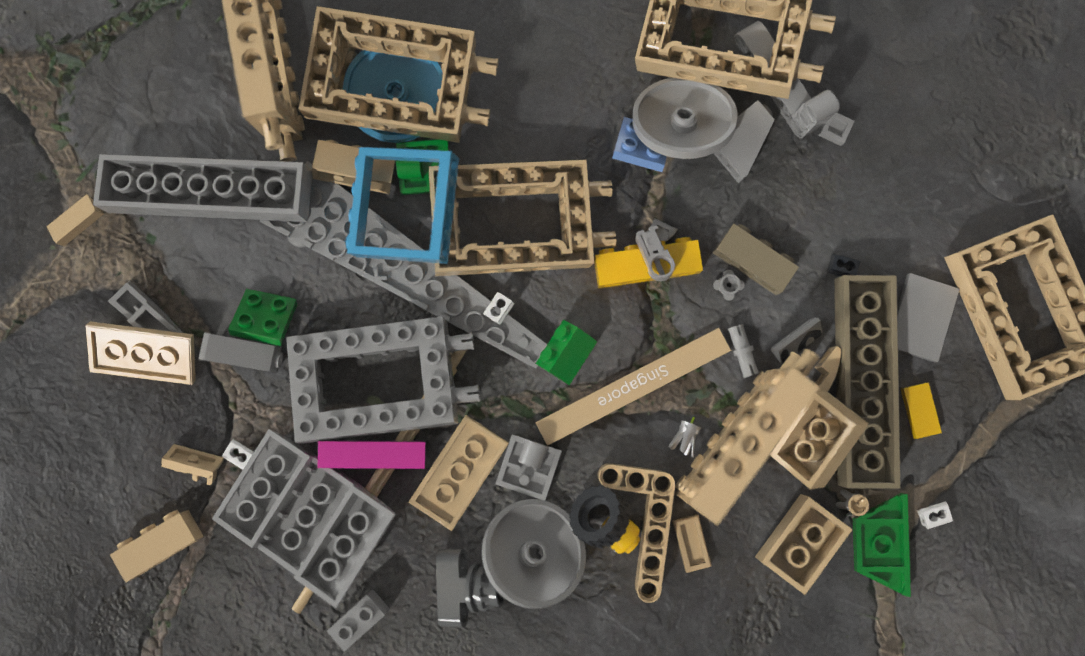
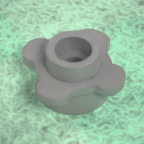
M726 270L720 280L714 281L713 287L723 294L725 300L729 301L734 298L735 293L743 290L744 282L734 275L732 270Z

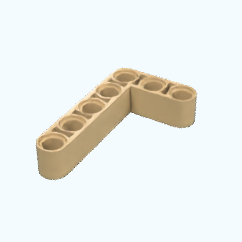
M606 463L599 468L597 473L598 479L603 486L610 489L647 494L635 590L642 601L646 603L655 602L660 597L675 481L669 473L662 470ZM607 469H614L617 473L616 479L611 483L603 480V473ZM635 472L641 473V484L631 486L629 483L630 475ZM660 476H665L668 479V485L663 490H658L655 486L656 479ZM659 502L663 503L665 510L662 515H653L652 506ZM653 529L661 531V537L656 542H651L648 539V534ZM649 556H656L658 558L657 565L653 568L645 566V559ZM647 582L653 583L654 590L652 593L643 594L641 592L643 584Z

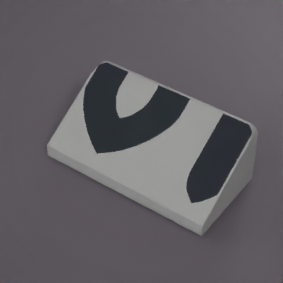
M816 317L809 319L771 347L770 350L781 364L787 360L791 352L797 354L822 335L820 319Z

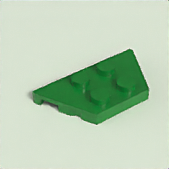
M899 493L868 509L864 515L853 517L854 571L906 597H911L908 494Z

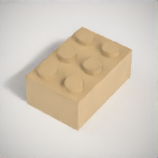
M817 391L770 456L809 489L823 488L869 423L830 393Z
M800 494L755 558L800 592L806 594L852 529L810 497Z

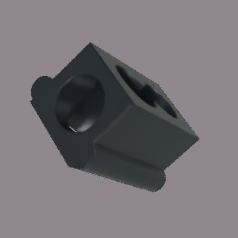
M832 253L827 273L837 276L857 275L860 261ZM837 261L840 262L841 265L847 263L850 266V270L848 271L846 267L839 268L837 266Z

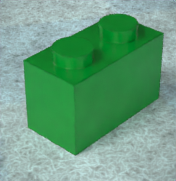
M563 320L535 364L570 386L597 341L577 326Z

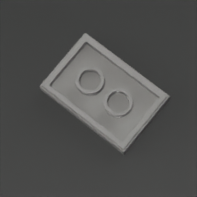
M912 273L907 274L897 307L898 351L932 362L939 361L959 288Z

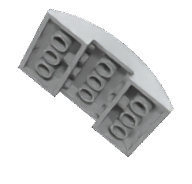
M269 429L212 520L251 548H258L293 573L295 575L294 579L333 607L338 608L396 513L339 469L318 468L317 455L276 431Z

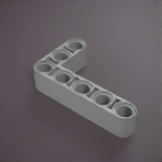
M756 21L736 33L735 40L744 56L754 57V55L764 57L769 67L775 41L763 23ZM796 78V81L793 80L789 99L770 96L794 134L800 139L823 126L839 110L838 100L830 90H825L811 98L798 78Z

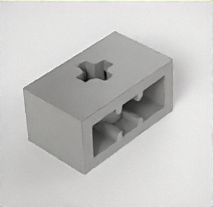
M372 589L340 617L327 632L341 649L346 651L385 616L390 608Z

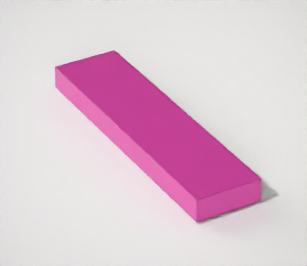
M320 440L318 441V468L425 469V441Z

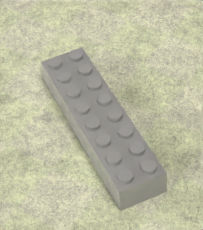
M99 154L93 205L108 213L308 222L312 170L303 162Z

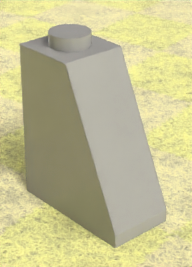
M759 100L737 117V125L733 137L722 149L714 153L738 183L748 175L774 122L773 114L769 107L765 104L762 105Z
M204 333L199 359L276 372L277 368L281 367L283 353H281V347Z

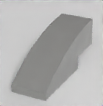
M128 281L108 300L110 304L128 318L127 321L133 327L183 333L132 281Z

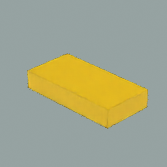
M929 382L900 388L913 439L942 433Z

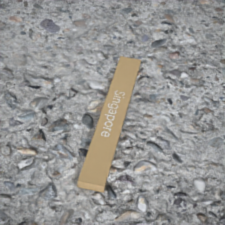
M717 328L535 423L548 446L731 350L720 329Z

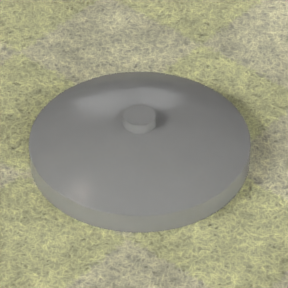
M668 78L650 85L638 96L633 107V127L638 138L651 150L672 158H700L719 151L731 140L737 125L738 113L736 105L725 90L716 85L684 79Z
M526 499L515 502L500 511L490 522L485 532L482 544V560L486 575L497 592L515 605L537 609L557 604L575 590L582 578L586 563L585 544L573 534V529L569 523V514L559 506L540 499Z

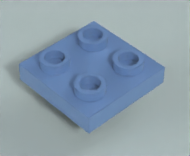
M624 117L612 158L662 172L667 156L651 150L642 143L635 133L633 119Z

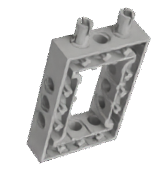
M443 316L286 337L296 443L306 444L320 440H337L458 424L457 404L481 401L479 394H472L480 393L479 385L455 388L452 371V351L475 349L473 333L450 336L448 333V323ZM407 350L408 352L420 350L425 399L325 411L324 405L327 402L323 397L322 379H324V373H321L320 359L328 362H338V359L356 357L361 359L365 355L380 353L382 355H389V352Z

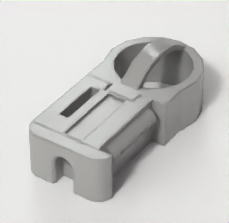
M652 226L646 232L644 230L637 232L635 240L650 277L656 281H666L672 276L675 263L668 249L664 250L657 234L658 227ZM659 259L666 260L670 264L671 271L666 275ZM653 261L655 263L659 275L652 270Z

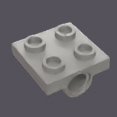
M512 434L496 485L545 501L561 450Z

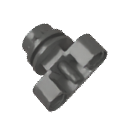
M439 549L436 556L437 614L438 623L441 627H465L468 622V609L471 612H478L479 610L489 611L493 607L503 606L505 598L497 592L489 581L484 566L473 564L467 573V555L464 549Z

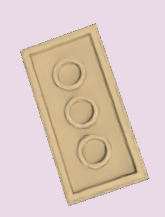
M98 322L86 324L90 372L190 385L196 381L194 334Z
M466 414L408 503L452 531L509 442Z

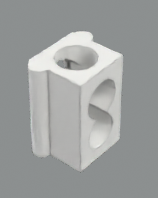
M497 292L483 314L501 325L515 303ZM500 300L505 301V306L500 308V315L497 317L493 316L492 309L497 308V303Z
M232 439L222 457L239 468L244 469L254 451ZM235 448L239 450V453L246 454V461L243 460L242 456L237 457L234 455L233 451Z
M946 501L917 510L921 524L926 526L927 529L953 521ZM941 510L940 516H932V518L929 519L930 513L933 512L938 514V512Z

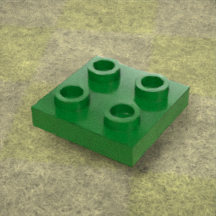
M446 140L396 143L397 149L449 151L448 141ZM396 160L401 196L430 193L429 166H439V162Z
M246 289L228 328L229 335L281 346L296 310L297 300Z

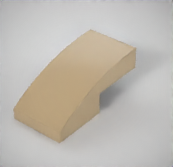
M838 346L829 347L814 367L822 373L815 383L819 387L818 391L828 392L835 379L841 358V349Z

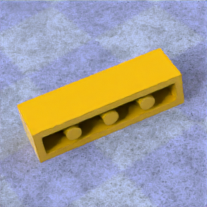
M690 237L675 239L673 244L666 245L665 241H661L664 250L668 249L675 263L674 272L670 278L699 274L703 271L698 240L691 241ZM638 245L624 247L625 251L615 252L614 248L599 250V254L594 257L598 289L654 280L648 274L647 266ZM659 259L666 275L671 271L670 264L666 260ZM653 261L652 270L659 275L655 263Z

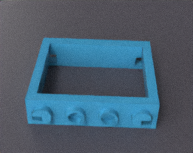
M359 147L358 155L355 158L356 179L352 184L353 205L349 211L350 231L346 237L347 253L360 258L448 264L459 158L451 151ZM374 159L439 162L430 251L364 246Z

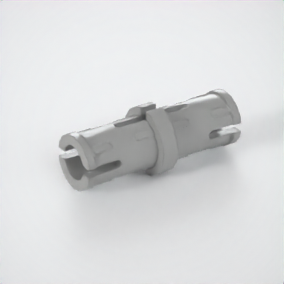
M744 324L728 328L735 349L733 354L738 358L743 378L758 374L759 371L752 353L754 348L753 345L750 346Z

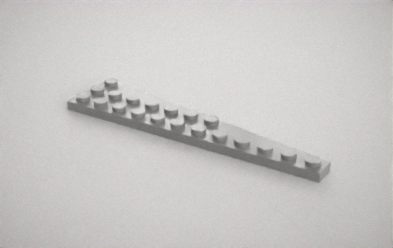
M307 161L305 165L312 170V164ZM312 176L308 222L260 220L261 223L424 310L438 317L443 316L447 322L468 333H473V336L536 369L538 367L535 363L547 344L508 314L501 325L485 316L483 313L491 301L457 275L435 276V263L360 258L348 254L346 237L350 231L349 211L353 205V195L340 185L316 180ZM368 208L364 246L423 250ZM498 306L492 309L493 316L497 317L500 315L501 310Z

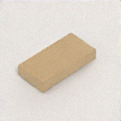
M695 514L672 520L685 572L688 573L712 567L699 515Z

